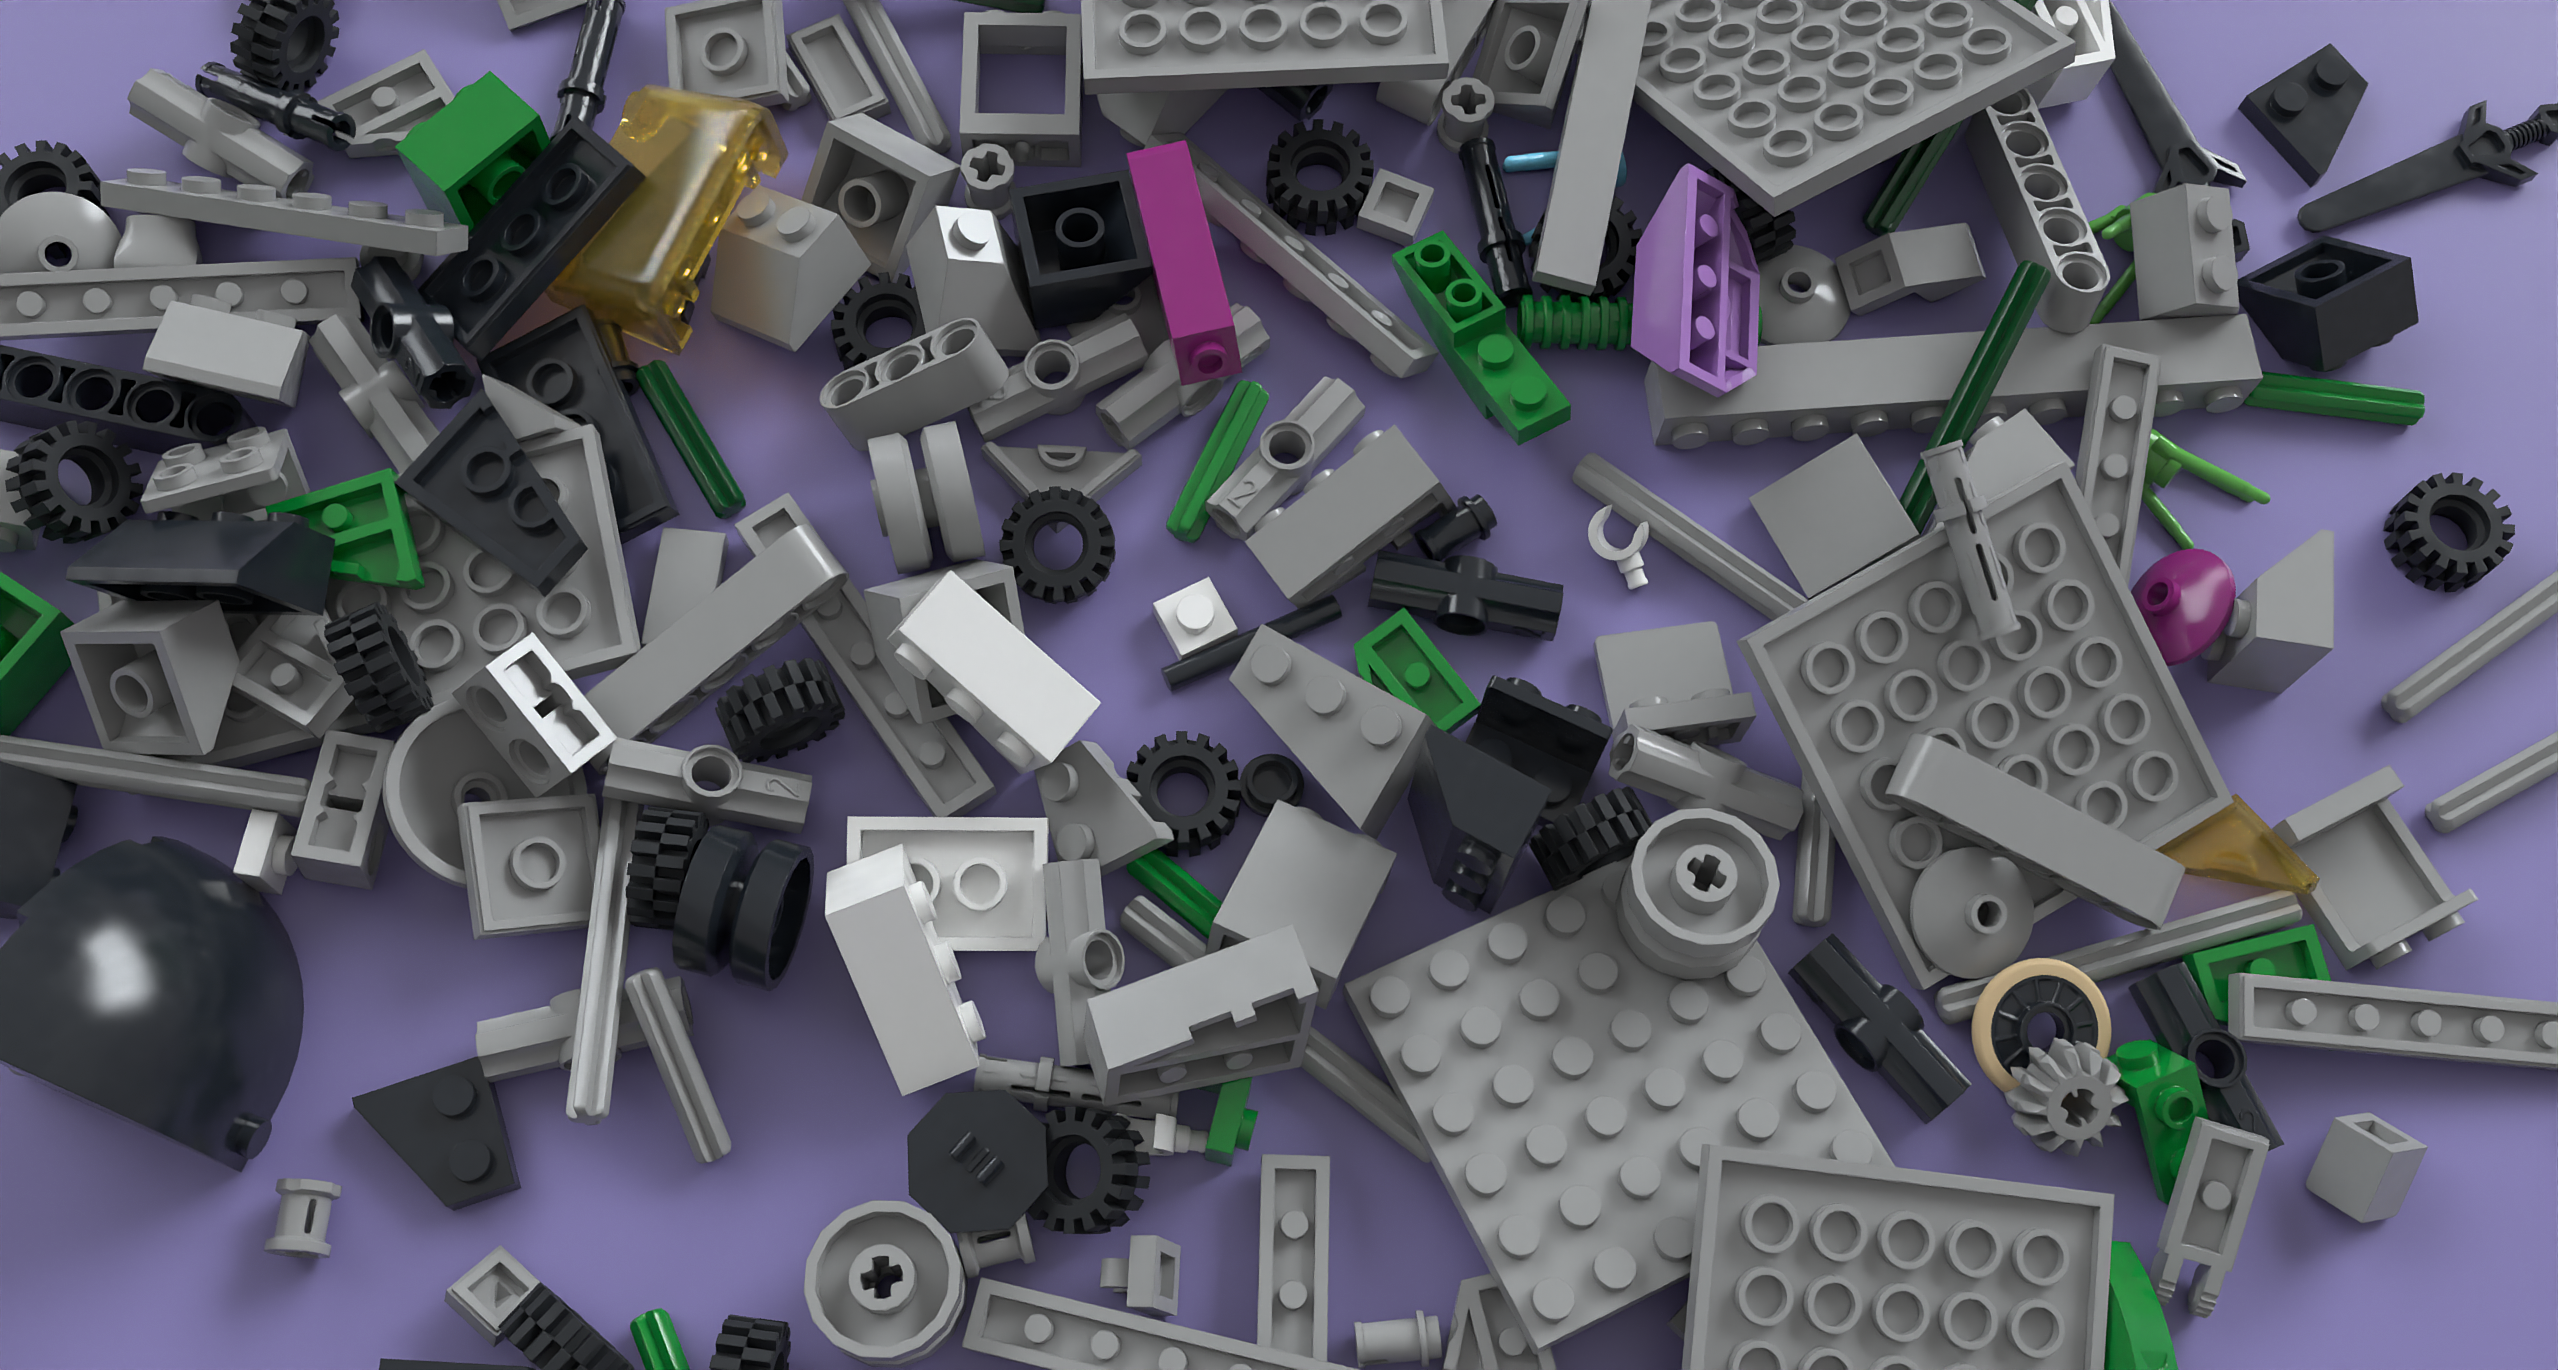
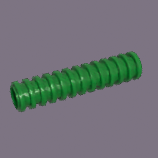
M1523 295L1517 310V338L1526 349H1530L1532 343H1539L1540 349H1549L1551 343L1557 344L1560 350H1568L1570 344H1576L1578 350H1586L1589 344H1594L1596 350H1605L1608 344L1613 345L1616 351H1624L1626 345H1631L1633 303H1628L1626 297H1617L1614 303H1609L1607 297H1598L1596 302H1590L1588 296H1579L1577 302H1571L1570 296H1561L1559 302H1553L1551 296H1542L1540 301H1534L1532 295ZM1760 306L1758 320V346L1761 341L1763 325L1762 310Z

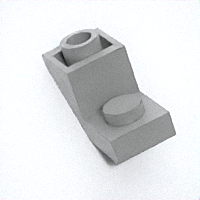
M1966 223L1888 233L1835 258L1850 309L1859 316L1865 315L1913 292L1932 303L1986 279L1970 227Z

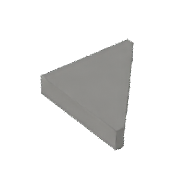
M991 441L981 447L982 457L1024 501L1029 498V493L1037 489L1039 492L1048 491L1049 487L1060 486L1062 490L1071 491V488L1081 491L1084 496L1089 499L1092 498L1097 502L1142 465V455L1136 449H1130L1126 453L1087 451L1086 447L1037 444L1038 448L1000 447ZM1053 522L1048 525L1057 534L1068 523Z

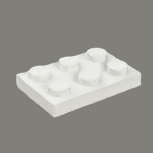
M847 816V864L903 844L916 881L924 882L932 900L937 917L932 923L939 942L948 941L952 951H1037L1040 943L1047 937V909L1043 864L1048 863V818Z

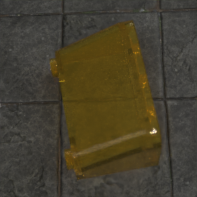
M647 84L640 91L632 92L627 98L622 112V121L609 142L614 149L638 168L647 178L544 292L552 302L570 310L585 304L593 311L596 320L610 318L620 325L622 332L680 356L693 332L690 325L681 322V312L685 305V299L695 303L700 294L693 281L743 188L746 186L754 190L760 184L761 179L758 172L776 179L789 153L774 117L768 108L741 98Z

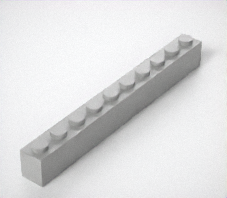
M2247 314L2089 324L2084 330L2076 333H2062L2050 327L2025 328L1975 428L1979 429L1996 416H1999L2005 422L2025 408L2040 425L2052 424L2067 417L2085 416L2094 352L2102 344L2162 356L2154 417L2169 416L2185 409L2206 408L2210 413H2222L2233 410L2242 405L2248 395L2263 379ZM1985 331L1758 346L1757 375L1718 398L1671 374L1651 361L1644 379L1654 446L1673 444L1678 449H1693L1703 446L1707 442L1733 440L1738 445H1752L1760 443L1767 438L1793 436L1798 441H1812L1822 438L1827 434L1852 432L1853 435L1857 433L1859 437H1871L1881 434L1886 430L1912 428L1917 433L1934 432Z

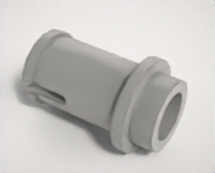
M1416 1310L1415 1318L1361 1323V1321L1354 1322L1359 1368H1366L1368 1365L1420 1360L1421 1367H1429V1359L1442 1358L1441 1336L1437 1315L1424 1317L1423 1310Z

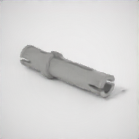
M1961 439L1921 452L1920 456L1924 460L1939 507L1933 510L1936 523H1944L1980 641L2019 630L2021 626L2020 622H2017L2001 565L1998 561L1982 509L1988 507L1985 495H1977L1962 448L1964 445Z
M982 1053L979 1055L980 1066L976 1068L974 1091L1006 1090L1019 1102L1034 1103L1033 1110L1047 1112L1048 1105L1102 1109L1112 1111V1114L1120 1113L1126 1116L1155 1119L1156 1113L1176 1118L1179 1092L1103 1107L1095 1076L1091 1069L1054 1065L1055 1058L1041 1056L1040 1063L992 1057Z

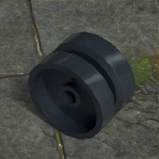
M723 825L711 827L697 848L681 890L672 939L673 961L676 966L682 970L712 977L721 972L729 963L732 976L738 984L766 991L777 988L795 954L807 915L814 876V855L811 848L776 839L770 841L759 853L757 842L751 832Z

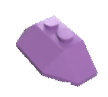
M1688 163L1679 170L1636 246L1631 347L1671 374L1718 398L1757 375L1760 273L1747 231L1734 210L1739 207L1734 189Z

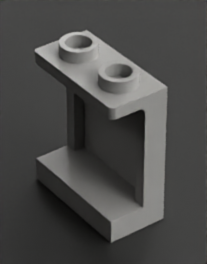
M2390 765L2285 818L2259 837L2346 971L2370 959L2377 970L2412 951L2405 939L2420 931L2423 932L2429 942L2465 923L2458 911L2478 900L2471 888L2457 896L2451 893L2388 800L2390 796L2405 787Z
M1278 799L1213 920L1205 954H1212L1294 923L1319 991L1316 1005L1326 1010L1350 953L1379 894L1383 892L1387 884L1397 853L1384 848L1376 839L1368 835L1353 834L1323 820L1318 813L1311 809L1294 807Z

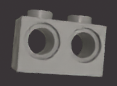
M533 632L487 664L451 693L536 798L568 777L617 739V736Z
M334 730L326 731L291 852V857L305 879L369 890L373 889L390 827L383 801V777L385 766L395 741Z

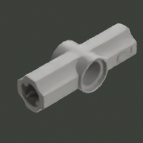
M150 68L142 78L134 82L127 97V100L130 102L129 114L184 147L182 154L196 165L217 175L235 178L244 184L275 187L276 197L292 199L293 193L308 191L315 177L312 174L314 163L259 129L261 126L260 122L242 109L219 99L207 98L191 86L184 84L170 73L161 69Z
M1235 303L1230 307L1235 325L1241 366L1243 368L1269 348L1270 337L1266 333L1261 319L1249 306L1244 307ZM1168 339L1149 356L1142 372L1096 404V415L1112 440L1119 447L1123 446L1130 450L1180 413L1184 417H1189L1203 410L1218 395L1224 381L1232 375L1182 386L1170 340Z
M355 313L348 316L335 314L318 324L314 336L308 341L329 375L336 380L342 389L338 393L370 439L374 437L377 439L397 470L403 473L440 432L422 410L425 407L396 362L394 360L388 362L386 358H379L375 354L370 335Z
M1126 313L1065 342L1052 339L1039 342L1030 349L1024 362L1008 369L1009 374L1005 384L995 394L967 407L980 436L986 443L1046 413L1051 415L1071 413L1081 405L1086 394L1144 367L1149 356L1131 318L1129 319ZM1058 371L1068 374L1059 383L1047 384L1042 382L1050 373Z
M1324 376L1284 420L1276 421L1269 425L1261 435L1260 445L1206 501L1205 509L1214 519L1217 527L1233 539L1238 538L1246 541L1255 533L1254 527L1261 518L1272 510L1279 508L1289 496L1296 495L1304 490V487L1311 480L1312 471L1364 416L1365 406L1356 396L1355 390L1339 378L1330 379ZM1279 453H1290L1296 456L1299 461L1292 464H1283L1276 461L1273 456Z
M1630 724L1627 730L1617 735L1609 753L1610 769L1608 774L1616 781L1665 798L1669 804L1679 810L1710 808L1736 816L1753 830L1768 838L1771 837L1781 841L1787 833L1795 831L1804 812L1802 808L1803 791L1797 786L1748 768L1740 759L1701 742L1693 741L1691 746L1645 727Z
M617 737L613 742L602 796L661 808L703 812L706 814V819L709 820V827L720 824L724 820L801 834L811 794L812 775L740 762L734 753L719 745H703L689 752ZM698 781H710L717 784L721 790L707 791L695 783Z
M1099 859L1043 864L1049 937H1046L1040 943L1036 952V974L1043 988L1054 994L1060 1066L1091 1064L1083 1039L1087 1000L1110 992L1111 988L1115 987L1121 980L1125 966L1123 947L1118 938L1112 932L1105 929Z
M681 976L665 979L688 1037L694 1036L693 1015L684 980ZM581 988L553 997L550 1000V1006L477 1022L475 1040L478 1058L481 1062L485 1078L491 1083L556 1067L571 1071ZM623 989L615 1062L622 1058L621 1052L649 1046L626 989Z

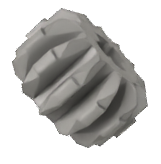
M2054 1037L2048 1054L2038 1047H2028L2032 1063L2027 1069L2023 1067H2010L2012 1077L2020 1085L2003 1093L2007 1099V1104L2015 1110L2011 1117L2014 1126L2023 1135L2031 1136V1141L2037 1147L2050 1153L2060 1148L2065 1154L2078 1157L2084 1140L2092 1146L2103 1147L2100 1131L2105 1125L2109 1127H2122L2119 1116L2113 1113L2112 1109L2129 1100L2125 1095L2124 1089L2116 1084L2121 1077L2117 1066L2107 1058L2102 1059L2100 1051L2086 1042L2082 1043L2079 1041L2073 1046L2065 1039Z

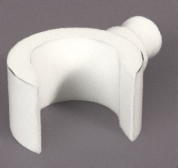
M1611 504L1594 514L1588 527V537L1596 553L1603 558L1617 562L1620 573H1624L1628 588L1632 590L1648 584L1642 569L1644 563L1639 551L1647 542L1649 525L1647 521L1640 523L1634 533L1632 543L1627 548L1619 549L1611 546L1603 534L1604 523L1611 512Z
M1120 1113L1116 1114L1123 1116L1131 1122L1126 1130L1139 1131L1143 1137L1144 1142L1135 1147L1136 1151L1149 1152V1156L1173 1155L1174 1152L1186 1153L1188 1150L1198 1151L1199 1153L1205 1152L1209 1136L1206 1130H1191L1189 1126L1178 1125L1175 1117L1156 1113L1155 1120L1135 1119Z

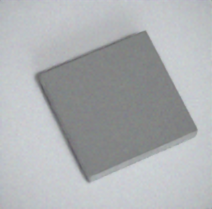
M700 0L665 8L671 116L679 124L789 102L782 0Z
M1857 433L1749 497L1750 502L1809 600L1921 538Z
M595 793L463 803L457 808L474 940L589 928L600 839V825Z

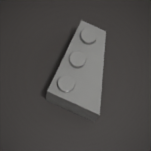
M1395 424L1385 432L1377 430L1363 438L1354 448V456L1335 471L1327 469L1317 474L1304 487L1303 492L1305 495L1286 510L1280 507L1266 514L1255 525L1254 531L1256 533L1245 541L1287 599L1298 609L1323 599L1364 573L1366 566L1363 563L1391 542L1398 551L1412 542L1414 537L1409 532V529L1436 512L1442 517L1457 507L1440 481Z

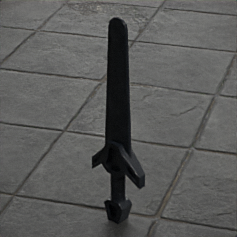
M2109 0L2115 60L2110 65V68L2160 167L2152 193L2157 194L2184 183L2211 186L2212 182L2243 188L2247 180L2238 164L2200 146L2121 15ZM2233 219L2232 230L2235 262H2238L2247 254L2250 246L2244 222Z
M2487 100L2472 105L2463 115L2457 136L2305 204L2298 211L2297 219L2299 225L2311 233H2321L2475 178H2482L2512 187L2532 181L2538 173L2511 159V153L2513 150L2536 141L2550 146L2558 139V103L2540 105L2529 117V120L2505 130L2486 123Z

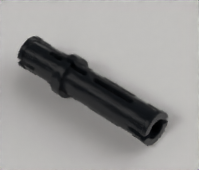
M587 0V7L568 78L562 80L558 88L557 98H560L559 102L561 104L550 141L575 116L593 129L596 115L604 110L607 96L604 95L603 87L621 18L626 9L624 0H602L601 5H599V0Z
M215 61L204 64L200 69L218 77L216 81L199 74L196 75L195 87L202 95L207 98H215L230 103L254 117L274 124L279 132L295 140L309 138L326 145L332 150L343 151L351 143L333 135V133L337 131L353 139L356 135V124L351 115L318 104L314 97L303 91H284L228 69Z
M1485 137L1474 138L1460 146L1458 155L1462 161L1471 204L1481 237L1477 250L1480 260L1488 265L1495 295L1506 308L1518 307L1523 295H1533L1522 257L1526 245L1522 233L1515 230L1507 192L1495 152V143L1492 139Z

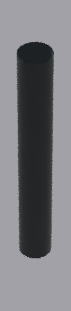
M1330 595L1264 625L1289 639H1294L1342 618V612L1336 598ZM1260 626L1161 668L1162 676L1168 689L1172 692L1238 663Z

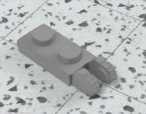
M2195 1116L2157 1242V1247L2160 1250L2154 1256L2150 1269L2151 1272L2148 1276L2160 1305L2166 1306V1303H2169L2177 1284L2183 1260L2188 1259L2200 1263L2195 1269L2192 1285L2188 1293L2187 1305L2190 1311L2189 1314L2203 1318L2211 1316L2215 1304H2217L2216 1300L2219 1297L2226 1271L2232 1272L2269 1149L2270 1140Z

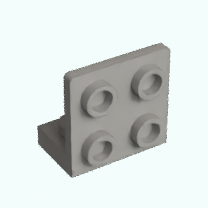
M254 427L231 435L227 439V444L203 450L201 444L192 443L167 451L162 455L163 460L158 461L140 502L146 514L171 508L174 512L198 517L200 521H211L213 512L221 511L243 514L266 508L265 506L304 495L311 491L287 429L267 433L265 427Z
M1713 621L1602 635L1595 639L1593 648L1610 727L1613 729V742L1618 734L1627 730L1630 724L1645 727L1691 746L1693 741L1710 746L1741 742L1757 716L1751 692L1733 694L1718 626Z

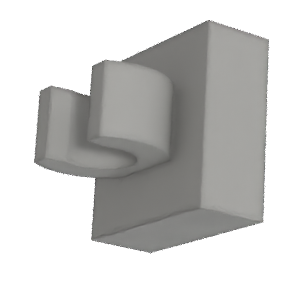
M1131 1235L1129 1259H1102L1100 1287L1113 1288L1114 1293L1127 1294L1126 1307L1150 1316H1177L1181 1246L1157 1235Z

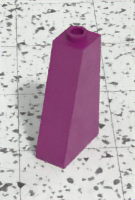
M1186 140L1126 153L1133 190L1152 263V276L1181 385L1185 386L1243 373L1235 325Z

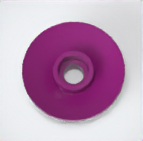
M2185 549L2171 553L2154 563L2139 578L2131 590V594L2167 667L2185 663L2203 653L2220 636L2232 614L2234 599L2236 598L2234 576L2229 566L2221 558L2209 551Z

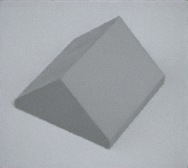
M1497 0L1473 74V78L1480 80L1492 90L1495 98L1494 113L1551 129L1585 23L1589 0Z

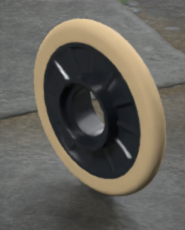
M2050 958L2023 960L1999 972L1981 993L1972 1019L1971 1034L1973 1048L1983 1072L2004 1093L2020 1085L2012 1077L2010 1067H2023L2027 1069L2032 1063L2028 1047L2033 1046L2028 1040L2027 1029L2031 1019L2039 1013L2046 1012L2055 1021V1038L2065 1039L2073 1046L2079 1041L2089 1043L2100 1051L2102 1059L2107 1058L2112 1032L2109 1009L2096 984L2076 967ZM2051 1044L2041 1050L2048 1054Z

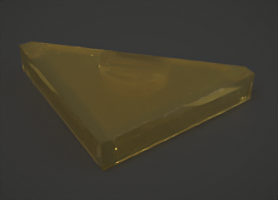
M2237 794L2231 796L2234 803L2156 849V851L2182 864L2185 867L2184 874L2306 895L2315 890L2320 880Z

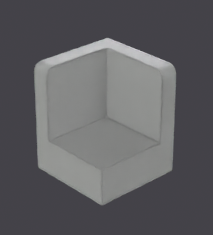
M2370 1112L2334 1117L2307 1178L2306 1187L2309 1191L2360 1223L2394 1217L2401 1208L2428 1146Z

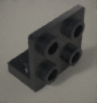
M1493 675L1486 687L1476 721L1465 743L1552 789L1538 822V825L1544 827L1545 825L1555 823V818L1563 813L1568 814L1574 810L1573 807L1579 805L1613 729L1603 724L1601 718L1596 713L1583 706L1569 704L1565 707L1543 697L1541 691L1536 686L1525 680L1509 677L1505 680Z

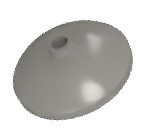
M453 698L431 707L430 711L417 717L400 735L390 752L385 766L383 801L392 832L406 853L428 873L447 883L467 889L457 808L465 803V794H474L482 802L536 797L459 702ZM582 766L539 797L587 794Z

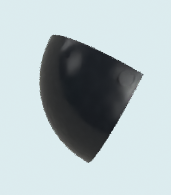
M153 836L151 843L141 845L129 839L101 849L56 877L17 911L19 928L0 948V1064L55 1091L242 1172L248 1159H253L259 1155L268 1142L272 1131L270 1120L289 1085L300 1048L304 1017L303 984L298 959L290 937L277 913L259 891L242 881L224 863L186 843L163 836Z

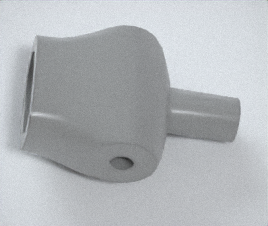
M130 215L126 218L124 235L119 241L115 252L114 268L203 264L202 253L196 236L195 221L164 215Z

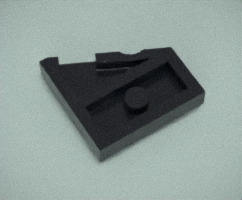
M2330 43L2246 95L2238 109L2311 188L2327 172L2369 83Z
M478 1056L352 1097L354 1108L445 1206L455 1211L521 1188L494 1082L490 1083L485 1078Z

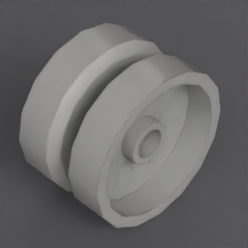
M955 421L923 428L920 443L926 468L914 470L908 442L900 433L867 439L875 479L870 480L882 535L883 537L889 536L898 575L930 568L934 557L927 528L940 527L946 555L953 562L986 555L967 465Z
M1710 808L1681 809L1655 821L1637 842L1631 861L1623 875L1615 902L1619 930L1633 953L1656 971L1684 980L1713 978L1736 967L1754 946L1761 933V929L1774 911L1780 887L1775 857L1761 835L1736 816Z
M872 1200L843 1211L820 1232L806 1260L804 1295L813 1322L845 1355L871 1367L903 1368L931 1357L954 1335L966 1310L968 1278L959 1250L954 1244L952 1237L931 1213L904 1201ZM889 1275L901 1278L902 1281L891 1285V1296L881 1299L877 1292L879 1282Z

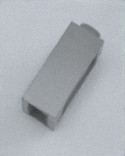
M1001 10L964 12L959 131L963 157L968 150L988 143L997 144L1008 151L1009 157L1013 160L1014 166L1081 167L1083 105L1081 14H1065L1054 10L1043 13H1007ZM981 54L1066 55L1065 114L979 113Z

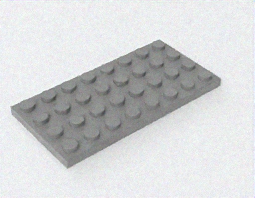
M593 424L519 442L588 548L546 597L536 592L405 495L425 588L411 590L329 578L325 609L331 621L375 602H379L380 605L383 604L387 608L389 615L392 614L396 619L399 631L403 630L408 639V646L411 651L414 650L418 658L416 662L426 676L427 681L424 682L431 690L433 706L453 699L454 696L451 693L483 667L532 632L571 680L620 667L641 650L600 434ZM266 508L242 514L253 518L254 521H267ZM97 591L99 612L119 601H126ZM223 613L228 623L236 652L269 614ZM231 690L213 750L205 755H139L238 768L322 746L325 733L318 739ZM355 699L349 703L328 728V730L357 735L376 732L375 727L371 728L367 723L365 714L361 715L355 707ZM417 717L402 724L413 722Z

